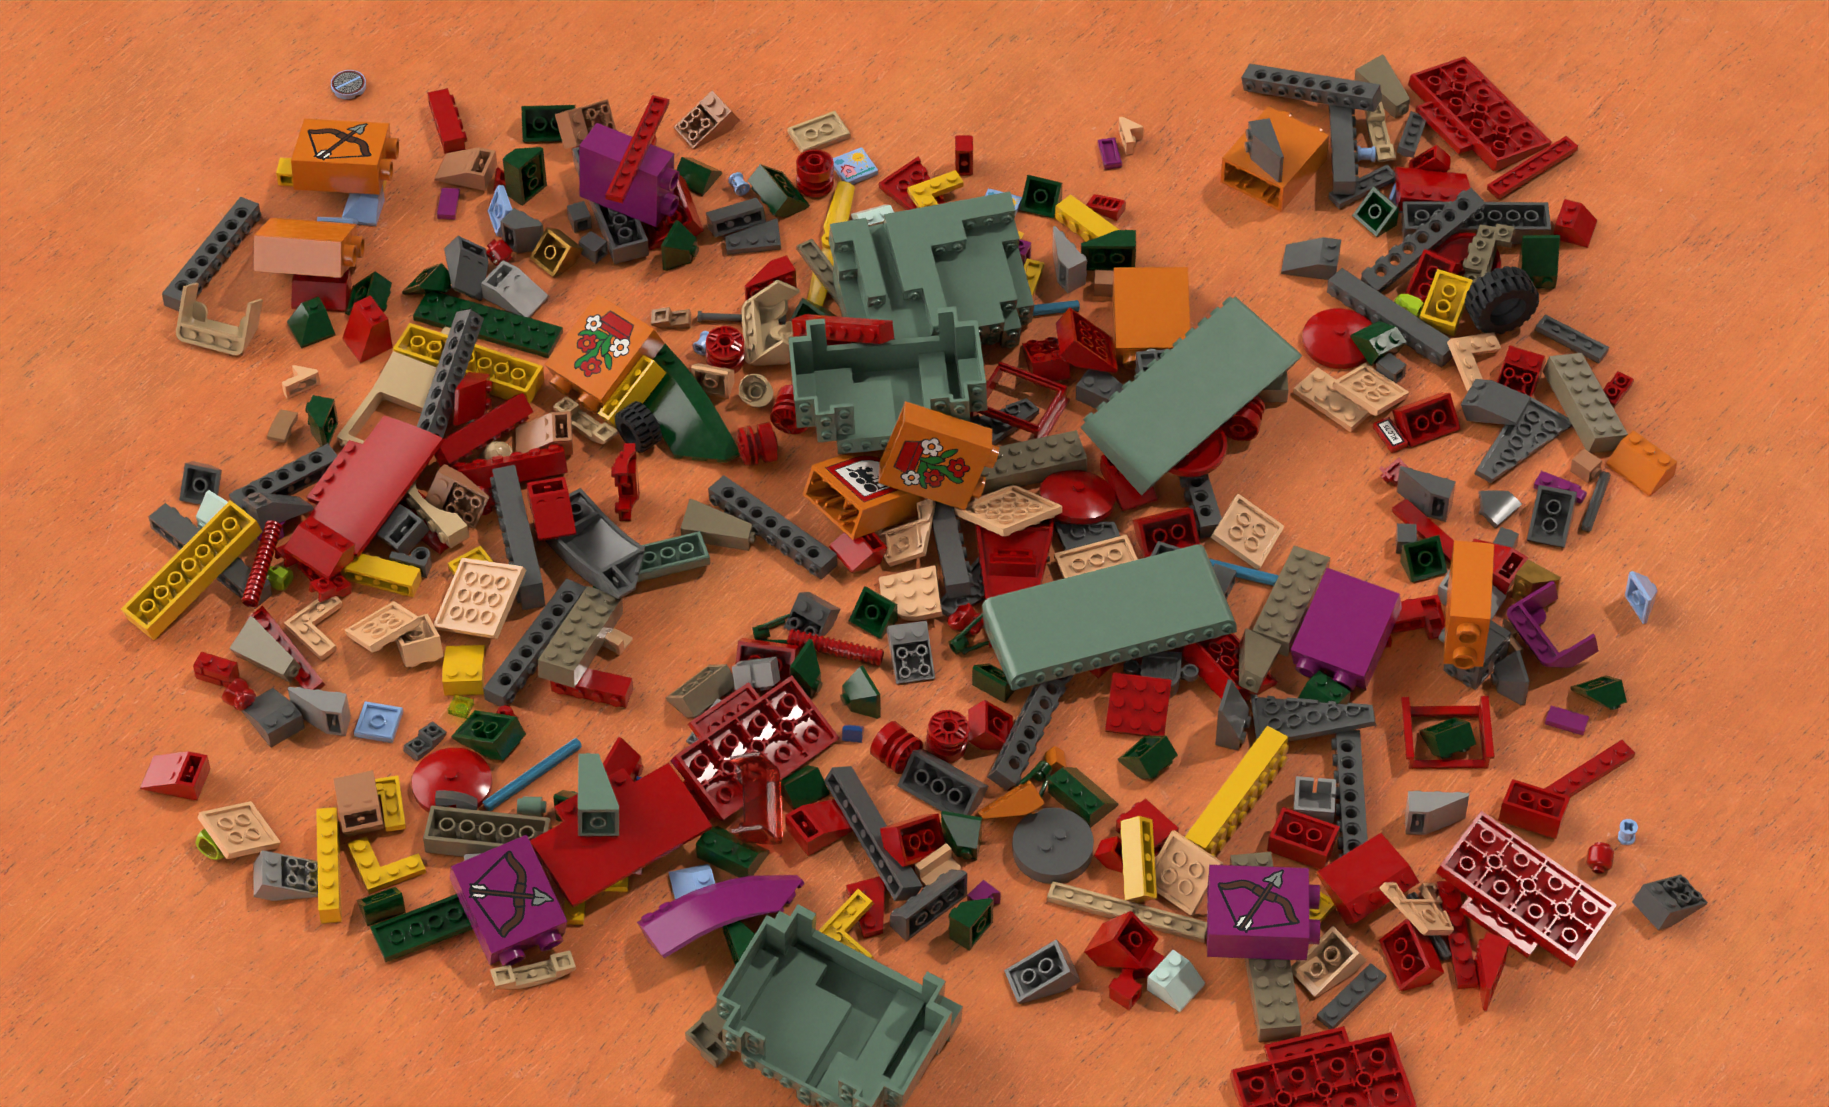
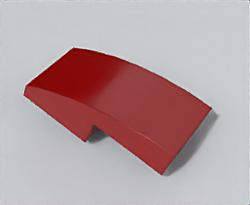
M1619 371L1616 372L1611 382H1608L1603 389L1611 404L1616 406L1634 383V379Z

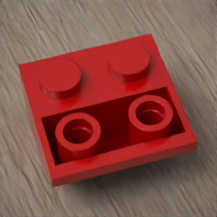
M874 532L854 540L846 533H843L829 546L851 573L881 564L887 550L886 545Z

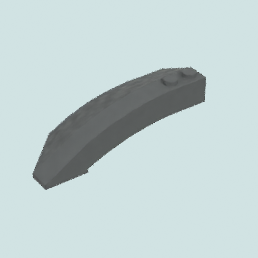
M581 488L570 493L569 497L576 535L545 541L568 566L597 589L618 599L633 592L636 589L645 546L634 541L617 527Z

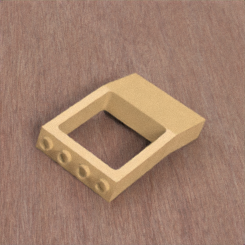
M393 351L373 389L338 434L337 439L340 442V446L344 448L349 440L361 444L365 442L356 438V435L383 400L422 413L437 368Z

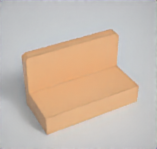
M613 628L611 633L608 632L605 636V642L602 646L621 655L633 641V638Z
M946 843L915 865V874L920 882L926 886L931 885L941 874L947 873L951 869L961 870V866L952 858V848Z

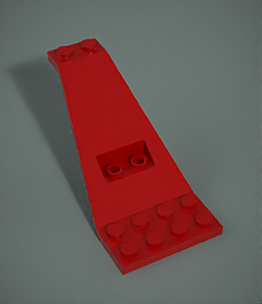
M1054 518L1040 521L1039 524L1025 527L1024 530L1011 533L1009 536H1000L976 524L985 600L990 597L1042 584L1053 537ZM989 640V648H993Z

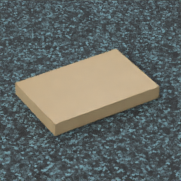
M836 111L787 128L788 134L801 153L807 150H819L851 138V133Z

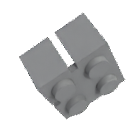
M777 657L739 661L732 666L735 690H738L748 682L754 689L760 687V690H769L780 681Z
M1296 776L1293 811L1333 824L1336 779L1318 778L1317 791L1313 793L1314 778Z

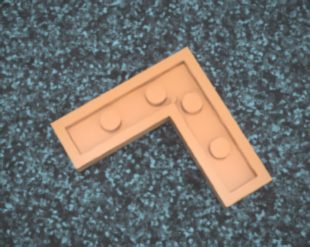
M1495 332L1453 338L1447 342L1467 392L1475 379H1483L1474 355L1494 353L1501 349Z
M337 596L323 602H319L317 599L284 622L285 627L321 661L337 649L336 645L315 625L343 606L342 601Z

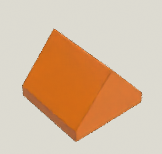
M1053 746L1045 752V761L1051 765L1052 771L1066 767L1063 750Z

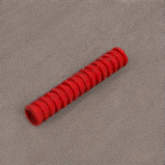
M270 520L265 523L264 532L262 533L253 567L249 574L250 577L241 600L247 607H257L259 604L258 601L260 600L282 530V525L276 521Z
M791 629L788 634L787 643L797 645L801 649L810 638L813 640L815 650L819 653L823 651L824 654H835L836 657L840 655L841 658L847 657L849 660L853 658L854 661L858 659L859 662H871V665L876 663L877 666H880L883 660V649L877 650L875 647L871 649V646L867 648L865 645L860 646L858 643L854 645L853 642H850L849 644L848 641L842 642L840 639L836 641L835 638L831 640L830 637L824 638L823 635L818 637V634H806L805 631L801 633L800 630L796 632L794 629Z

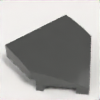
M1487 490L1478 492L1480 498L1479 515H1483L1494 528L1522 505L1509 491Z

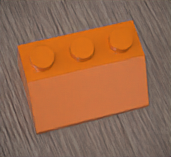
M1633 430L1620 441L1606 465L1648 496H1651L1674 477L1677 461Z

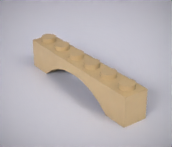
M416 479L404 495L411 509L414 508L419 518L425 520L429 529L432 532L435 531L443 544L446 543L450 548L469 538L468 526L457 513L438 509L422 498L416 488Z

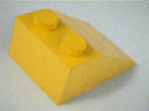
M1437 269L1421 311L1420 319L1441 333L1455 336L1465 307L1466 293L1470 290L1473 280Z
M485 645L446 646L442 676L444 696L484 694Z

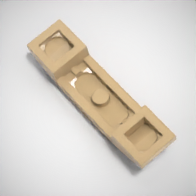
M1380 102L1375 112L1365 111L1370 142L1372 146H1375V157L1378 162L1396 160L1394 147L1390 143L1385 123L1383 104Z
M568 396L553 406L556 412L571 411L572 428L589 440L605 444L618 434V431L606 422L600 424L580 410L579 404Z
M571 951L550 955V960L513 969L511 965L490 969L497 989H520L558 979L574 971L576 966Z

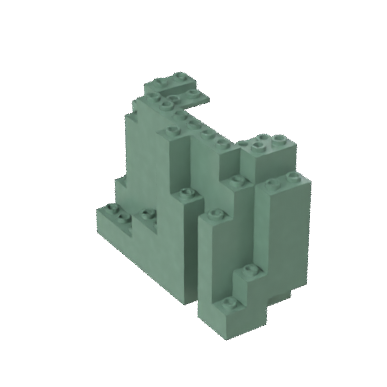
M1011 192L884 214V223L868 226L866 218L830 224L829 245L834 261L833 283L842 317L893 320V340L938 336L937 308L956 306L958 322L977 320L981 345H993L997 342H1000L1001 348H1013L1019 345L1021 326L1032 322L1034 302L1018 248L1020 238L1014 220L1016 210Z
M956 306L937 308L938 336L895 339L882 344L852 343L827 346L825 319L806 320L807 336L788 338L797 428L816 426L818 442L837 441L838 454L885 450L905 401L970 422V412L987 410L986 378L977 320L958 322Z
M797 904L791 916L779 911L775 919L768 915L765 917L716 997L717 1013L722 1019L726 1020L722 1027L724 1046L730 1051L740 1052L741 1061L748 1068H756L765 1077L779 1080L780 1084L784 1087L796 1089L798 1100L806 1106L812 1105L814 1107L817 1103L822 1107H884L885 1104L889 1107H904L934 1055L940 1053L945 1042H950L962 1020L963 1006L944 997L946 981L928 971L923 977V985L817 931L816 913Z

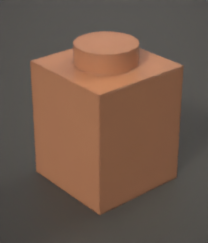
M1095 270L1094 296L1113 297L1112 283L1114 271Z
M1583 449L1572 459L1570 471L1589 483L1593 478L1596 479L1600 475L1602 460L1586 449Z

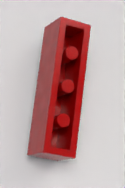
M448 88L427 92L429 107L444 154L465 150L467 136L465 131L462 132V120L457 118L459 117V111L457 107H454V95H450Z
M587 668L575 688L550 681L552 692L574 696L578 699H588L596 703H606L615 707L627 708L633 692L632 678Z

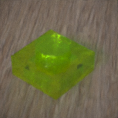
M455 694L447 709L448 714L467 719L474 705V700Z

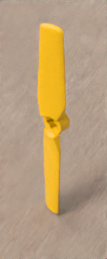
M845 181L838 182L824 223L825 234L822 236L821 251L832 265L834 261L829 245L830 224L848 221L855 191L854 185ZM813 272L807 300L823 306L827 290Z

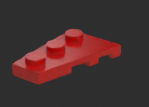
M878 876L846 885L849 898L859 889L874 903L858 920L863 938L883 934L885 884L881 877Z

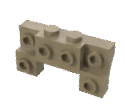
M1497 224L1496 227L1479 225L1477 235L1474 236L1473 242L1469 243L1468 258H1465L1463 262V269H1465L1464 277L1472 279V284H1475L1479 277H1483L1485 273L1490 272L1497 252V246L1511 248V239L1516 233L1515 227Z
M717 1002L710 1011H706L700 1020L685 1032L686 1040L701 1051V1056L715 1068L731 1055L730 1050L723 1044L722 1027L726 1020L718 1015Z

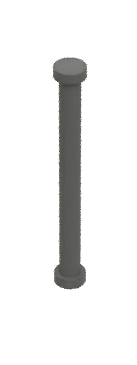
M698 311L697 321L742 322V314L702 313V311ZM786 314L779 319V323H782V325L786 324Z

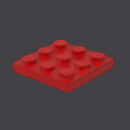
M1113 672L1105 732L1137 736H1165L1172 680Z

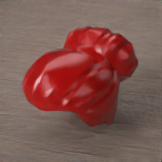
M970 603L959 605L957 610L948 617L947 622L951 629L962 632L981 613H976ZM983 618L969 630L972 635H976L981 631L984 625Z
M239 677L225 689L221 698L228 705L234 706L236 710L243 711L253 704L256 700V694L254 690L249 689L247 682Z

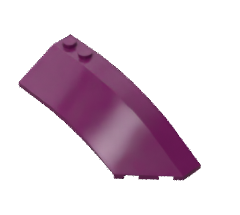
M798 875L747 876L726 880L692 891L671 902H665L655 912L643 915L637 923L648 943L663 958H666L695 939L722 926L757 915L779 911L784 912L783 906L785 903L789 904L796 896V888H801L804 885V881Z

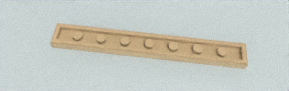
M1055 881L1052 882L1047 896L1048 902L1111 919L1132 911L1149 929L1201 943L1205 942L1207 936V922Z

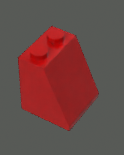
M371 295L354 303L342 338L357 360L362 363L392 349L393 345L389 320Z
M1129 911L1102 923L1084 953L1097 966L1139 969L1159 938L1132 911Z

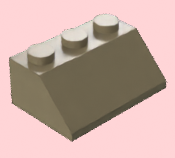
M727 664L708 665L668 695L666 700L685 717L697 718L705 712L706 708L711 707L717 698L719 699L723 695L727 696L734 691L733 674Z

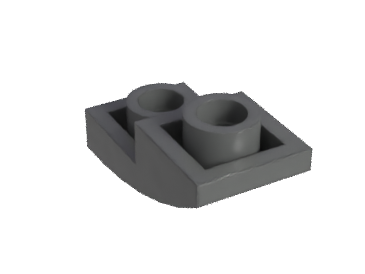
M431 722L418 731L416 738L404 745L403 751L418 761L433 750L446 736L447 732L436 723Z
M438 790L435 795L436 806L450 807L456 804V808L477 810V798L468 794Z

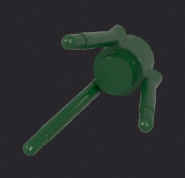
M983 612L959 635L948 642L955 654L962 652L965 655L970 651L989 645V641L967 647L969 641L965 637L969 630L983 618Z
M790 614L752 627L754 639L788 644L787 640L767 639V637H770L769 629L785 623L784 619L789 618Z
M1039 761L1031 772L1020 780L1018 785L1025 784L1032 777L1037 781L1044 780L1039 793L1042 798L1048 785V778L1051 777V765L1046 761Z

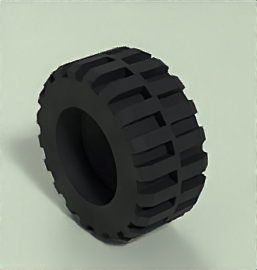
M1505 266L1502 269L1496 268L1492 272L1485 273L1483 277H1479L1476 280L1475 284L1473 283L1470 286V290L1467 291L1465 298V308L1476 328L1484 333L1495 332V335L1497 333L1504 334L1506 331L1511 332L1515 330L1514 328L1522 326L1536 312V307L1539 304V293L1529 275L1523 269L1513 266Z

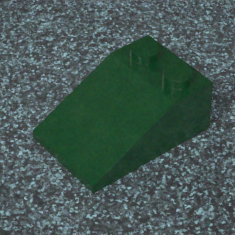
M1116 230L1081 243V254H1084L1087 259L1086 271H1114V268L1135 267L1136 230Z
M1524 235L1522 237L1518 268L1526 271L1536 289L1556 288L1560 235Z
M474 710L451 737L487 758L503 761L515 746L520 743L526 733L516 716Z
M741 921L722 926L723 934L735 966L755 935Z

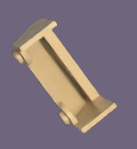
M776 280L744 302L741 314L743 337L745 340V361L748 364L765 366L785 365L790 362L789 342L784 339L781 341L773 339L770 336V330L779 325V319L788 311L787 300L800 293V289Z
M199 283L183 286L176 327L177 338L182 342L232 355L244 353L258 329L263 300L258 299L248 302L246 316L241 319L240 325L237 327L207 319L208 309L206 305L196 301Z

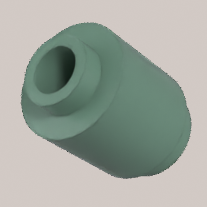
M523 796V798H518L517 814L542 817V814L546 813L547 803L543 801V797Z

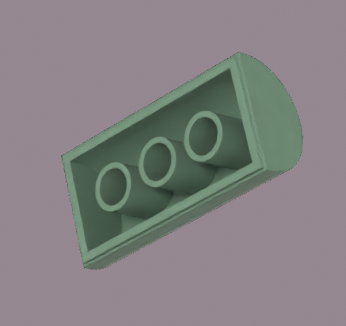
M701 532L642 545L645 546V552L637 582L710 565V556Z

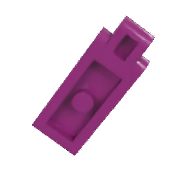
M1542 470L1533 486L1536 490H1538L1539 485L1577 492V503H1582L1587 495V492L1582 490L1581 486Z

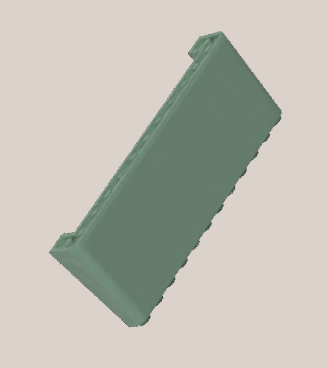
M1236 296L1234 298L1228 297L1222 303L1224 305L1222 308L1216 307L1210 313V318L1204 317L1197 324L1199 326L1197 329L1192 327L1185 334V339L1179 338L1172 345L1173 349L1169 350L1167 348L1160 354L1161 359L1158 361L1154 359L1147 365L1149 369L1146 371L1142 369L1134 376L1136 379L1133 382L1130 380L1121 387L1123 390L1120 393L1118 391L1114 392L1109 397L1110 401L1107 404L1105 401L1096 408L1097 412L1095 414L1091 412L1083 419L1085 423L1080 428L1141 496L1272 382L1292 368L1302 357L1300 352Z
M1199 544L990 597L982 604L984 629L1011 690L1237 632L1235 619L1204 546Z

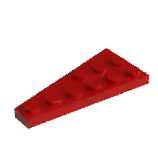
M918 156L879 182V188L905 210L916 209L917 206L907 193V188L930 180V177ZM942 195L934 197L938 204L945 203Z

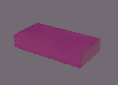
M1099 139L1097 144L1104 170L1121 168L1122 161L1116 139Z
M441 189L437 219H456L460 189Z
M1551 705L1545 725L1584 735L1589 716Z

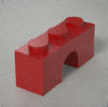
M1152 949L1141 968H1123L1119 977L1114 978L1109 984V998L1130 1010L1142 995V985L1135 980L1138 978L1148 979V976L1166 957Z

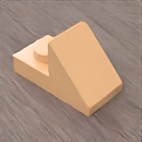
M1119 117L1121 140L1126 155L1133 154L1136 140L1143 139L1144 128L1129 119Z
M296 365L292 366L294 377L282 382L283 392L287 399L321 384L317 369Z

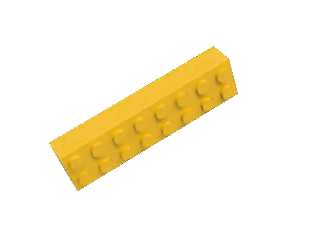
M409 323L393 347V351L437 368L448 335ZM477 344L474 346L465 375L467 372L490 374V381L493 382V386L489 394L508 400L515 395L524 393L529 404L545 381L542 365Z
M230 500L121 608L126 618L154 641L263 532L259 524L253 517Z
M1267 726L1186 834L1185 838L1216 857V853L1222 851L1225 847L1227 838L1234 835L1238 823H1242L1245 820L1249 808H1254L1258 796L1265 793L1269 781L1275 779L1277 770L1280 767L1283 768L1288 759L1286 753L1289 745H1287L1288 736Z

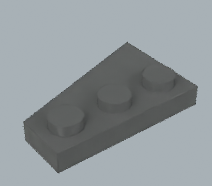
M776 218L725 236L727 255L781 250L778 219Z
M1054 522V529L1064 551L1120 536L1115 522H1096L1092 524H1061V522Z

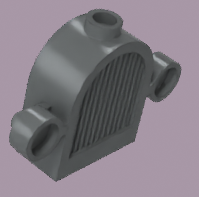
M1162 651L1142 657L1141 665L1136 660L1131 659L1125 661L1123 667L1124 674L1171 679L1170 698L1178 692L1180 679L1195 681L1198 678V668L1195 665L1188 664L1181 668L1182 652Z

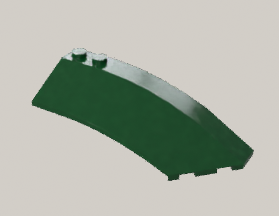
M665 343L653 360L666 374L643 404L657 419L662 431V437L673 453L674 458L682 459V457L688 456L692 457V460L707 461L709 458L717 459V462L726 463L739 457L738 446L711 400L692 373Z

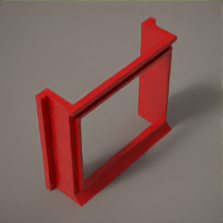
M999 361L998 366L986 383L987 399L1001 379L1003 371L1058 393L1038 425L987 406L986 411L970 412V417L980 413L1034 434V439L1047 437L1070 401V398L1066 397L1067 386Z
M1481 696L1477 706H1410L1409 697H1401L1408 769L1489 767L1490 759L1495 757L1489 696ZM1478 716L1482 759L1414 760L1411 717Z

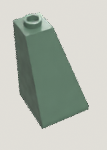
M578 754V836H619V805L599 754Z

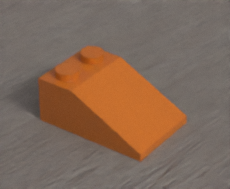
M1028 780L1025 784L1016 786L977 812L983 819L1026 815L1029 813L1035 814L1043 809L1042 805L1045 803L1033 783Z

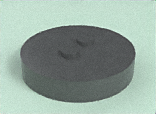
M1043 808L1035 814H1028L1016 826L1012 842L1013 858L1018 868L1033 880L1052 884L1053 881L1065 883L1079 877L1090 865L1093 857L1094 839L1089 825L1079 815L1062 808Z

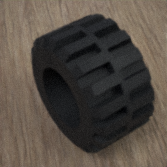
M635 401L616 413L615 424L620 436L625 443H635L636 452L643 453L661 441L662 431L653 413L644 404Z

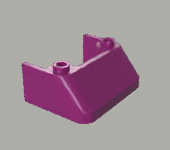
M1551 581L1510 606L1507 610V617L1543 666L1571 668L1599 651L1596 636L1591 634L1572 647L1560 653L1539 627L1545 623L1547 618L1543 608L1558 599L1555 583Z

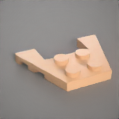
M927 499L917 503L918 521L887 531L881 529L874 532L887 547L884 558L890 567L926 555L936 505L934 500Z
M1384 882L1381 885V891L1423 935L1449 936L1454 931L1447 911H1443L1440 906L1442 899L1440 896H1436L1435 891L1437 887L1434 883H1423L1418 888L1425 899H1407L1397 883Z

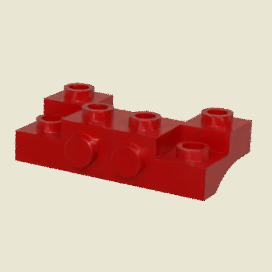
M624 443V450L620 451V456L615 458V463L611 467V477L614 478L615 487H618L619 501L615 502V514H619V521H631L632 508L639 500L640 489L635 443Z
M287 543L275 549L274 557L276 559L282 557L285 568L298 563V569L312 581L309 583V591L311 593L315 591L319 593V602L335 596L344 597L351 594L352 584L340 574L341 570L328 580L284 552Z
M1438 594L1401 601L1402 609L1391 634L1425 628L1429 640L1439 638L1445 627V618ZM1391 635L1389 636L1385 648L1391 647L1392 645Z

